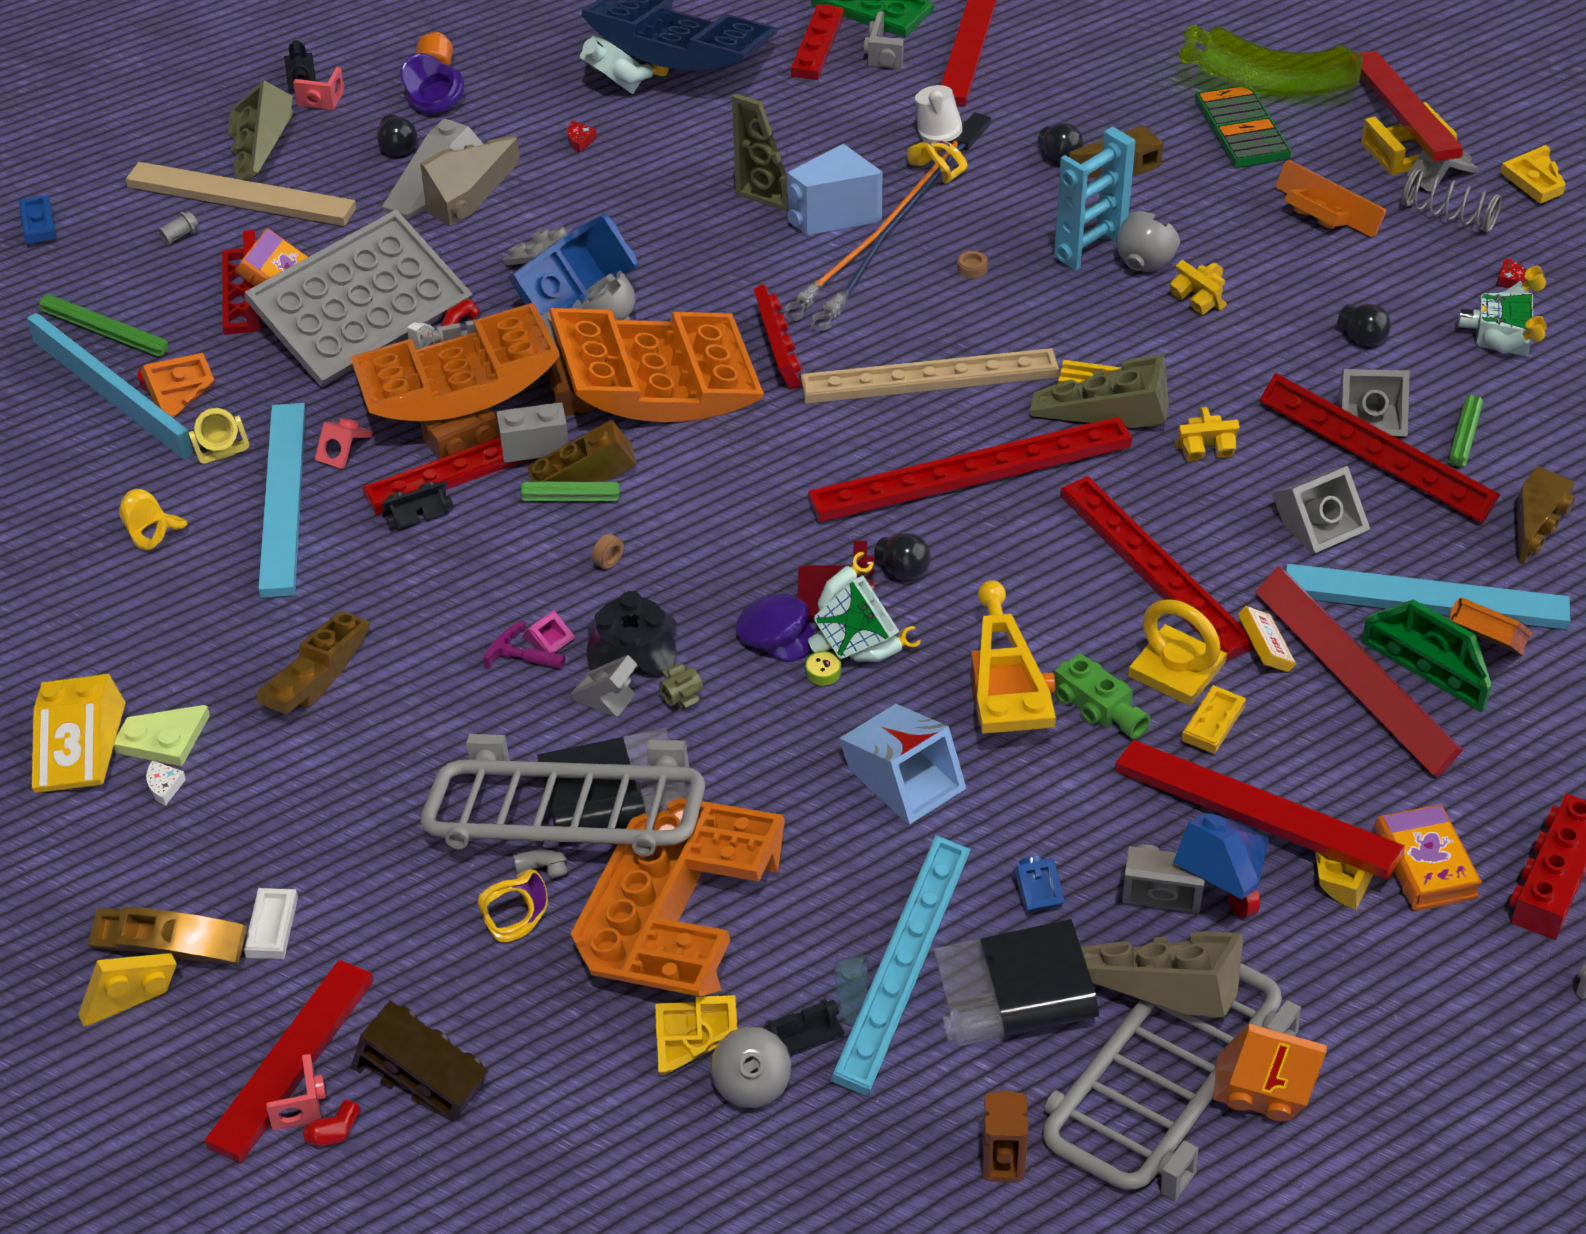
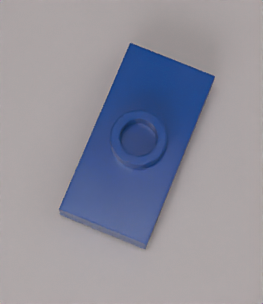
M49 195L18 200L26 244L57 239Z

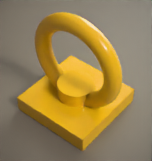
M1159 600L1150 605L1143 616V630L1149 644L1129 666L1128 677L1191 706L1224 666L1227 653L1220 650V641L1215 628L1200 611L1178 600ZM1163 614H1174L1186 619L1198 629L1205 643L1166 624L1159 631L1157 627L1158 618Z

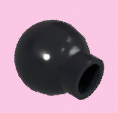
M395 115L385 116L381 120L377 131V141L381 150L392 157H403L413 151L418 139L414 125L403 117Z
M1058 123L1053 126L1044 127L1038 135V143L1051 161L1060 164L1061 157L1064 155L1069 157L1070 151L1083 147V137L1080 131L1072 124Z
M1349 304L1345 305L1337 320L1338 327L1346 330L1353 342L1365 348L1375 347L1383 343L1391 330V321L1388 313L1382 307L1374 304H1363L1358 307Z
M902 533L893 538H881L875 546L874 557L878 563L885 566L891 575L899 580L909 581L920 577L927 570L930 563V550L926 542L918 535Z

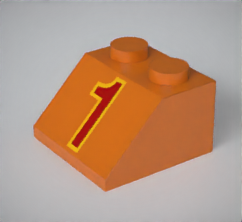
M1248 1024L1217 1055L1213 1100L1226 1103L1234 1110H1252L1266 1114L1267 1118L1274 1121H1291L1308 1104L1326 1055L1327 1045Z

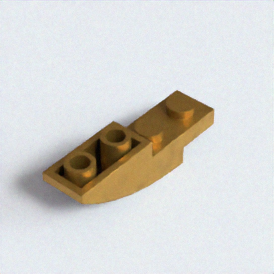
M340 610L299 644V656L257 690V703L286 715L298 705L309 708L325 693L347 666L370 627V622Z
M122 906L121 910L97 908L88 946L97 950L147 954L172 953L174 959L239 964L247 926L210 917L128 906Z

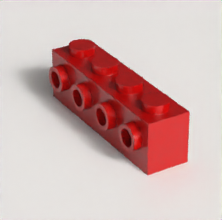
M1567 793L1560 807L1552 805L1545 826L1550 827L1548 833L1540 832L1533 850L1538 856L1536 859L1528 858L1521 879L1526 880L1524 886L1516 885L1509 902V906L1515 908L1511 921L1512 924L1553 940L1558 938L1586 873V800Z

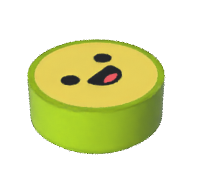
M827 651L813 653L807 658L806 677L810 682L820 686H827L839 680L841 676V661L837 655Z

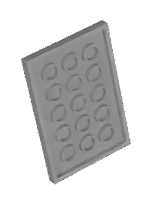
M397 209L245 292L247 303L321 388L354 369L350 356L404 341L408 338L407 327L412 323L431 325L444 318L448 308L463 299L472 300L473 297L470 290Z

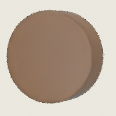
M978 251L964 252L957 259V271L961 276L968 279L981 278L988 271V258Z
M611 533L603 535L596 542L592 550L591 558L593 563L603 569L613 567L623 554V541Z

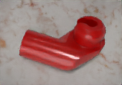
M463 299L446 310L441 326L457 324L464 316L467 320H473V318L479 315V306L475 305L473 300Z
M344 1100L334 1117L318 1119L304 1127L303 1138L305 1142L315 1146H327L343 1142L347 1138L361 1108L353 1101Z

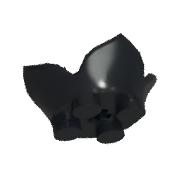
M635 591L624 592L620 598L605 604L588 625V632L591 633L587 645L586 656L590 671L629 655L642 671L650 674H662V671L674 666L677 656L676 643L671 632L675 631L677 627L675 619L663 611L657 603L641 597L639 593Z

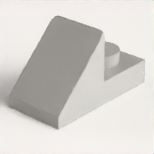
M626 655L587 672L570 696L574 701L618 717L635 695L628 684L631 682L629 676L637 664L629 655Z

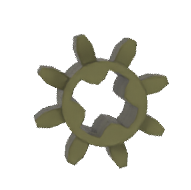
M681 663L662 671L665 679L658 683L662 698L669 706L677 704L678 709L700 701L696 693L703 690V683L698 672L693 667L685 669Z

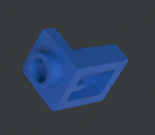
M1035 855L1019 860L1020 865L1014 868L1011 872L1012 881L1017 880L1025 913L1062 906L1065 900L1054 858L1042 860L1041 855Z

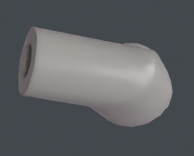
M537 849L513 855L517 874L527 869L535 870L547 867V873L550 878L561 877L568 872L565 864L568 860L561 852Z

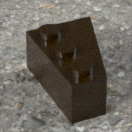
M391 1000L360 1035L350 1069L359 1074L366 1068L383 1077L380 1080L381 1085L390 1090L397 1084L414 1093L411 1097L413 1102L453 1123L481 1089L489 1071L483 1066L478 1057L468 1052H462L451 1044L449 1038L443 1032L437 1029H430L418 1020L412 1010L405 1006H398Z

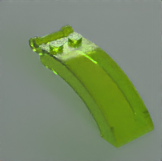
M1197 25L1188 26L1184 33L1185 43L1179 51L1181 62L1185 64L1194 62L1211 76L1217 75L1232 84L1252 91L1291 97L1328 94L1357 85L1360 80L1363 56L1342 44H1337L1332 49L1317 52L1299 53L1273 50L1244 40L1221 26L1213 27L1211 32ZM1196 43L1203 45L1202 50L1196 48Z

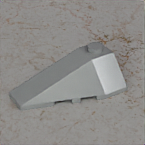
M442 119L425 137L382 206L383 212L390 213L397 209L408 220L426 210L420 163L442 150L452 149L457 151L464 149L465 145H484L469 126L452 120Z

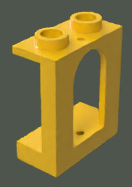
M1424 102L1425 106L1434 114V116L1457 140V133L1439 116L1438 113H1436L1426 102ZM1375 116L1365 119L1361 144L1391 176L1410 171L1420 154L1404 158L1406 148L1400 142L1414 138L1403 125L1399 124L1386 128Z

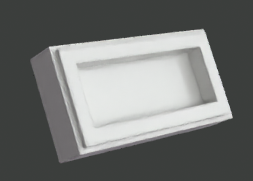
M258 888L244 946L246 958H285L298 900L296 889Z

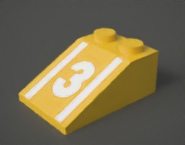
M109 674L41 683L33 709L32 789L34 793L103 785L126 704Z

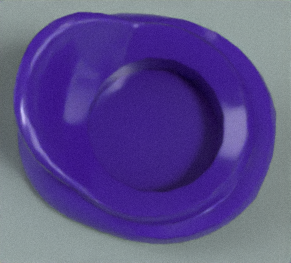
M414 54L401 66L400 76L406 88V99L420 113L428 115L442 113L452 108L462 96L464 91L462 75L455 68L442 64L428 54Z
M771 594L753 601L741 612L736 622V633L742 642L748 646L764 650L773 657L787 662L798 661L804 658L812 650L808 639L814 635V631L807 621L809 616L807 604L789 594Z

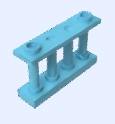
M1113 126L1104 131L1103 151L1084 163L1079 164L1066 155L1061 157L1054 257L1076 271L1081 268L1082 249L1103 235L1116 242L1120 226L1129 216L1136 140ZM1101 167V176L1087 184L1088 174ZM1099 192V201L1085 209L1086 199ZM1097 217V225L1083 233L1084 224Z

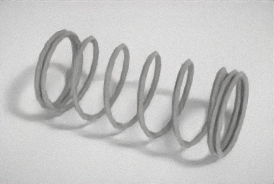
M1416 168L1411 172L1402 193L1401 203L1403 206H1409L1414 200L1415 209L1419 211L1429 202L1430 213L1433 216L1438 214L1445 206V216L1448 221L1454 219L1460 212L1461 223L1464 226L1469 224L1476 216V226L1479 231L1483 230V232L1487 233L1492 229L1502 203L1500 195L1496 194L1490 200L1483 218L1482 228H1480L1479 215L1486 191H1483L1474 214L1465 223L1463 212L1471 189L1470 185L1466 188L1463 201L1458 210L1449 218L1448 203L1455 181L1451 182L1445 201L1439 210L1434 213L1432 202L1440 179L1439 175L1435 178L1428 199L1418 208L1417 193L1424 176V171L1417 170ZM1414 178H1415V181H1414V184H1413L1411 193H1410V195H1409V197H1408V194H1409L1411 185H1412L1413 180H1414Z

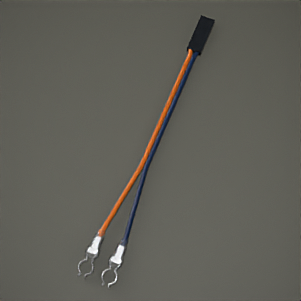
M974 112L962 125V133L957 138L951 140V144L959 151L962 149L968 151L991 125V117ZM947 151L941 156L947 165L954 159ZM936 163L870 237L823 277L814 283H810L804 290H800L795 296V302L786 305L785 319H788L789 310L797 308L801 309V312L792 314V323L802 319L804 311L810 309L814 304L815 298L820 294L823 284L876 239L847 287L841 292L836 293L832 299L827 300L822 306V312L813 315L811 330L815 329L816 320L824 318L829 319V321L819 324V333L831 327V320L836 319L841 314L851 290L883 239L941 174L940 166Z

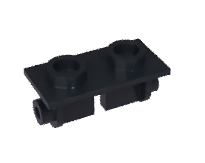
M299 40L292 41L288 46L289 55L284 56L288 91L294 90L293 82L295 79L316 81L312 53H306L305 45Z
M427 482L415 491L406 494L404 492H397L388 496L386 500L382 501L381 515L385 517L389 529L395 527L399 530L419 523L420 519L416 512L418 510H422L425 520L447 514L448 510L453 508L451 497L449 495L446 496L447 482Z
M825 998L821 999L820 1003L805 1008L799 1013H792L774 1021L769 1019L765 1021V1026H762V1028L776 1034L786 1045L789 1055L844 1034V1030L836 1015H839V1009L835 1000L827 1001Z

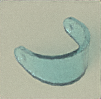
M866 954L835 960V979L841 1012L845 1023L850 1026H854L867 994L868 960Z

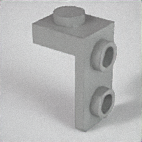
M878 12L875 21L870 22L869 37H865L864 54H868V66L902 69L904 39L883 37L884 12Z
M1422 150L1407 176L1416 168L1417 170L1424 171L1420 186L1426 191L1431 192L1435 178L1439 175L1440 182L1449 167L1471 173H1476L1479 168L1470 162L1472 157L1464 151L1460 158L1434 162Z

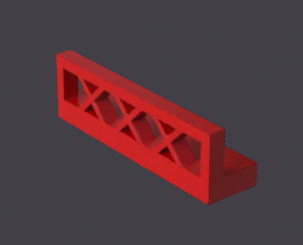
M255 230L243 231V248L222 250V323L224 335L262 331L261 317L245 300V292L255 286L248 283L245 279L239 285L232 283L239 276L235 273L238 266L229 262L230 260H239L245 257L257 241ZM238 296L244 298V301L239 305L231 302ZM239 315L247 319L246 322L230 323Z

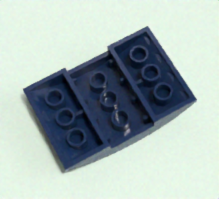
M597 0L584 8L581 14L587 23L604 39L627 54L654 65L679 70L717 69L740 62L777 34L778 31L777 27L726 13L716 21H710L672 10L673 0Z

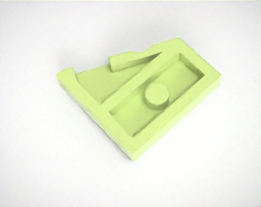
M200 705L127 717L116 736L113 747L114 751L117 754L183 766L210 716L208 706Z

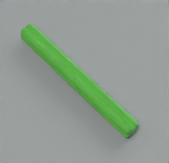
M45 294L43 299L39 300L40 309L45 313L157 357H163L165 352L169 350L168 341L161 337L50 294Z

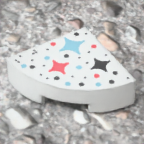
M414 322L407 327L408 339L412 338L416 349L426 347L432 342L431 337L434 328L425 323Z
M155 761L150 763L146 775L148 787L153 797L165 806L186 780L184 771Z

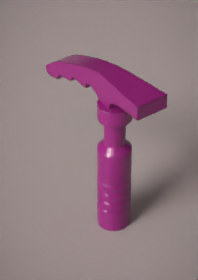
M522 620L504 631L492 643L483 657L484 668L490 669L498 657L503 656L511 659L513 656L522 658L524 662L563 669L566 657L565 655L531 648L524 650L514 648V645L510 644L512 638H515L526 629V623Z

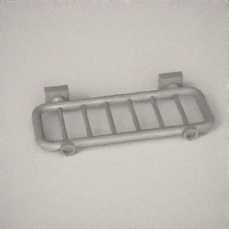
M469 734L466 742L469 760H456L446 764L439 770L425 802L420 820L424 831L432 836L445 837L446 843L455 849L465 848L469 838L631 844L636 854L650 856L654 853L656 845H675L691 836L695 829L704 795L705 780L698 771L689 768L686 741L649 740L647 746L649 766L510 761L505 735ZM461 774L476 775L459 823L436 821L437 813L450 780ZM484 775L512 776L496 824L467 823ZM520 776L549 777L533 825L504 824ZM557 777L585 778L570 827L541 826ZM593 779L621 780L607 828L578 827ZM629 780L658 781L645 830L615 829ZM666 781L689 783L690 789L680 825L672 830H652Z
M1241 963L1239 980L1264 992L1266 999L1257 1011L1235 1000L1231 1008L1251 1017L1247 1025L1253 1024L1296 1036L1299 1031L1301 1006L1286 1000L1277 1012L1282 1001L1281 990L1277 983L1268 976ZM1140 999L1067 1094L1064 1095L1055 1090L1050 1095L1045 1105V1112L1050 1114L1043 1127V1138L1048 1148L1055 1154L1109 1184L1124 1190H1136L1144 1187L1159 1173L1162 1175L1161 1194L1176 1201L1197 1172L1198 1147L1183 1140V1138L1213 1099L1216 1066L1139 1026L1156 1006L1227 1043H1230L1234 1037L1191 1015H1185ZM1136 1033L1211 1073L1196 1094L1125 1058L1119 1052L1133 1034ZM1114 1060L1190 1100V1102L1176 1121L1172 1122L1097 1081ZM1093 1088L1169 1130L1156 1148L1151 1151L1075 1109ZM1071 1116L1145 1156L1147 1160L1138 1171L1126 1173L1064 1140L1060 1136L1059 1131Z

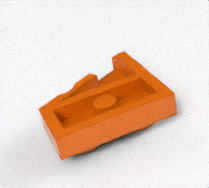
M203 353L146 364L142 366L140 371L153 403L172 418L176 417L208 390L214 382V377Z

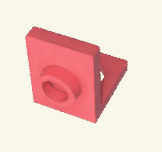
M336 67L328 83L295 79L293 82L297 106L334 110L345 90L341 67Z
M340 418L339 422H324L315 460L344 469L352 438H372L373 431L359 427L360 422L348 418ZM331 439L337 440L341 446V452L336 458H331L326 451L327 443Z
M311 1054L302 1055L307 1095L266 1103L272 1130L274 1131L322 1119L319 1100L326 1098L323 1075L315 1074ZM288 1108L301 1110V1113L294 1117L286 1118L278 1115L281 1111Z

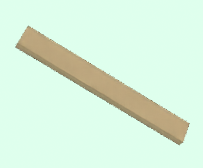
M138 162L126 178L127 187L339 226H345L357 209L355 200L144 162Z
M1053 348L806 373L801 374V386L805 404L1058 378L1059 367Z

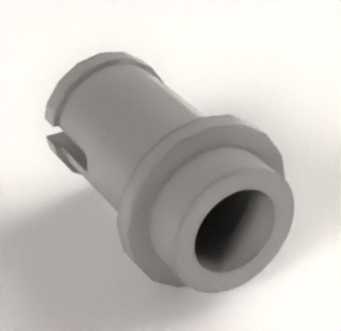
M188 211L187 213H179L178 218L157 230L162 241L169 246L187 233H195V229L199 225L195 216Z

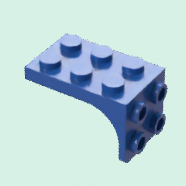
M602 214L575 227L508 276V279L525 305L534 302L540 315L549 312L550 308H572L576 300L582 302L587 298L589 294L586 290L598 280L610 273L616 278L618 271L621 270L625 274L637 268L639 263L634 251L627 245L619 233L616 223L607 214Z

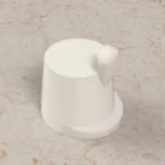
M943 85L930 86L916 94L918 135L924 142H948L957 138L962 133L961 118L950 87Z

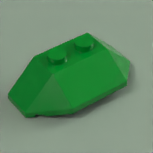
M1414 599L1370 614L1366 618L1361 640L1362 644L1482 713L1486 709L1492 683L1480 644L1474 633Z

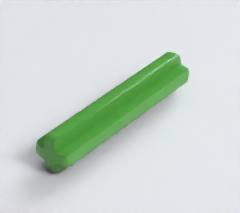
M1471 394L1465 398L1448 460L1451 466H1458L1459 468L1466 466L1482 409L1483 400L1480 396L1474 397Z
M524 481L521 485V498L523 501L617 502L620 498V486L618 482Z

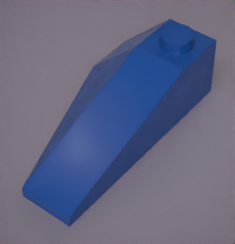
M1204 813L1189 821L1173 863L1243 899L1257 890L1269 837L1238 821L1215 814Z

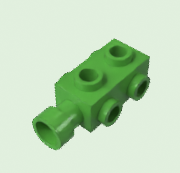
M1079 653L1069 661L1061 663L1055 670L1056 697L1064 705L1072 703L1081 709V714L1088 723L1095 724L1098 722L1107 728L1116 722L1120 725V730L1132 739L1139 738L1147 730L1151 717L1139 707L1132 708V689L1124 681L1118 680L1105 671L1097 662L1091 661L1082 653Z

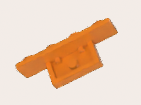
M1291 160L1285 161L1276 183L1277 189L1287 193L1284 201L1293 205L1295 212L1305 216L1312 215L1318 218L1317 222L1320 225L1330 229H1334L1335 226L1349 225L1370 237H1375L1386 214L1385 208Z

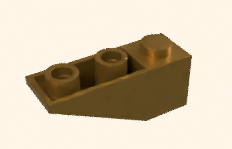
M1144 125L1123 132L1136 140L1132 176H1138L1161 167L1164 143ZM1103 140L1070 151L1069 158L1079 164L1084 163L1103 151ZM1101 167L1088 174L1087 178L1100 177Z
M610 420L547 456L536 460L528 466L530 481L602 482L611 480L637 464L632 443L616 424Z
M1538 465L1522 484L1516 509L1519 563L1524 564L1532 553L1536 555L1539 553L1547 533L1552 535L1560 522V516L1562 514L1568 515L1575 502V497L1572 496L1575 481Z

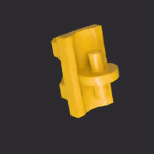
M1181 260L1176 265L1178 275L1169 284L1172 295L1179 300H1183L1191 291L1195 293L1189 300L1193 309L1201 315H1204L1213 307L1221 311L1227 306L1226 302L1221 298L1225 280L1221 278L1223 268L1220 265L1212 263L1207 267L1200 265L1198 269H1195L1184 260Z
M1199 407L1198 417L1187 418L1186 425H1179L1178 437L1174 440L1176 449H1182L1186 461L1203 459L1206 453L1204 446H1215L1216 456L1219 458L1233 457L1236 450V437L1240 429L1238 420L1221 421L1220 415L1210 416L1207 407Z

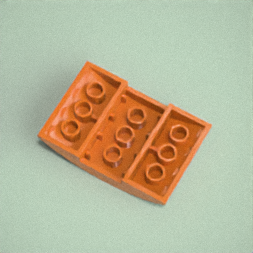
M533 302L473 320L476 332L419 349L415 348L411 338L350 356L369 413L398 420L433 421L472 414L509 399L544 374L559 358V350Z
M550 308L549 314L575 394L600 410L636 420L682 422L730 413L763 399L764 392L732 313L672 312L670 322L615 320L613 311L608 309Z

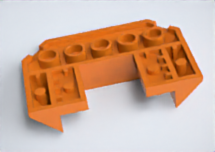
M679 797L666 803L667 809L657 813L652 830H672L680 825L687 799ZM702 801L695 829L685 841L668 846L656 845L654 853L650 856L636 854L631 844H618L570 933L591 975L695 996H704L722 991L716 970L731 941L728 930L680 922L679 919L703 872L757 882L760 881L764 871L778 873L785 823L784 815ZM646 813L632 818L626 829L645 830L648 819Z

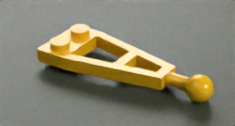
M986 581L978 589V599L983 606L987 607L989 614L988 616H983L977 692V711L982 734L1055 728L1056 716L1050 690L1012 614H1003L1001 605L1006 598L1005 588L998 581ZM1005 632L1012 648L991 649L992 633ZM1021 665L1034 691L988 696L990 667Z

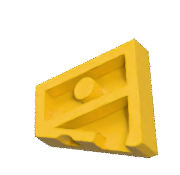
M1547 145L1502 163L1500 173L1540 204L1562 195L1566 185L1563 177L1558 173L1559 168L1556 162H1551L1549 157L1551 150Z
M172 953L97 960L78 1013L83 1026L91 1025L166 993L177 965Z

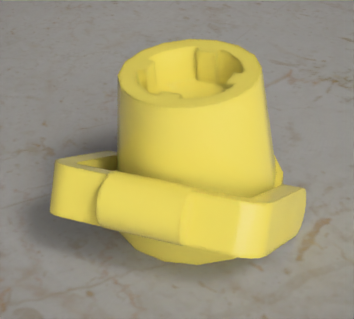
M216 407L208 408L201 412L195 421L194 431L189 432L198 460L203 464L231 457L249 448V441L240 416H235L234 419L232 414L225 409ZM239 428L242 440L234 442ZM198 442L210 451L201 453Z

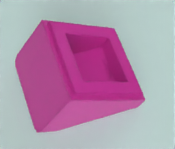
M555 610L530 626L522 635L537 650L550 653L557 652L575 639L573 633Z

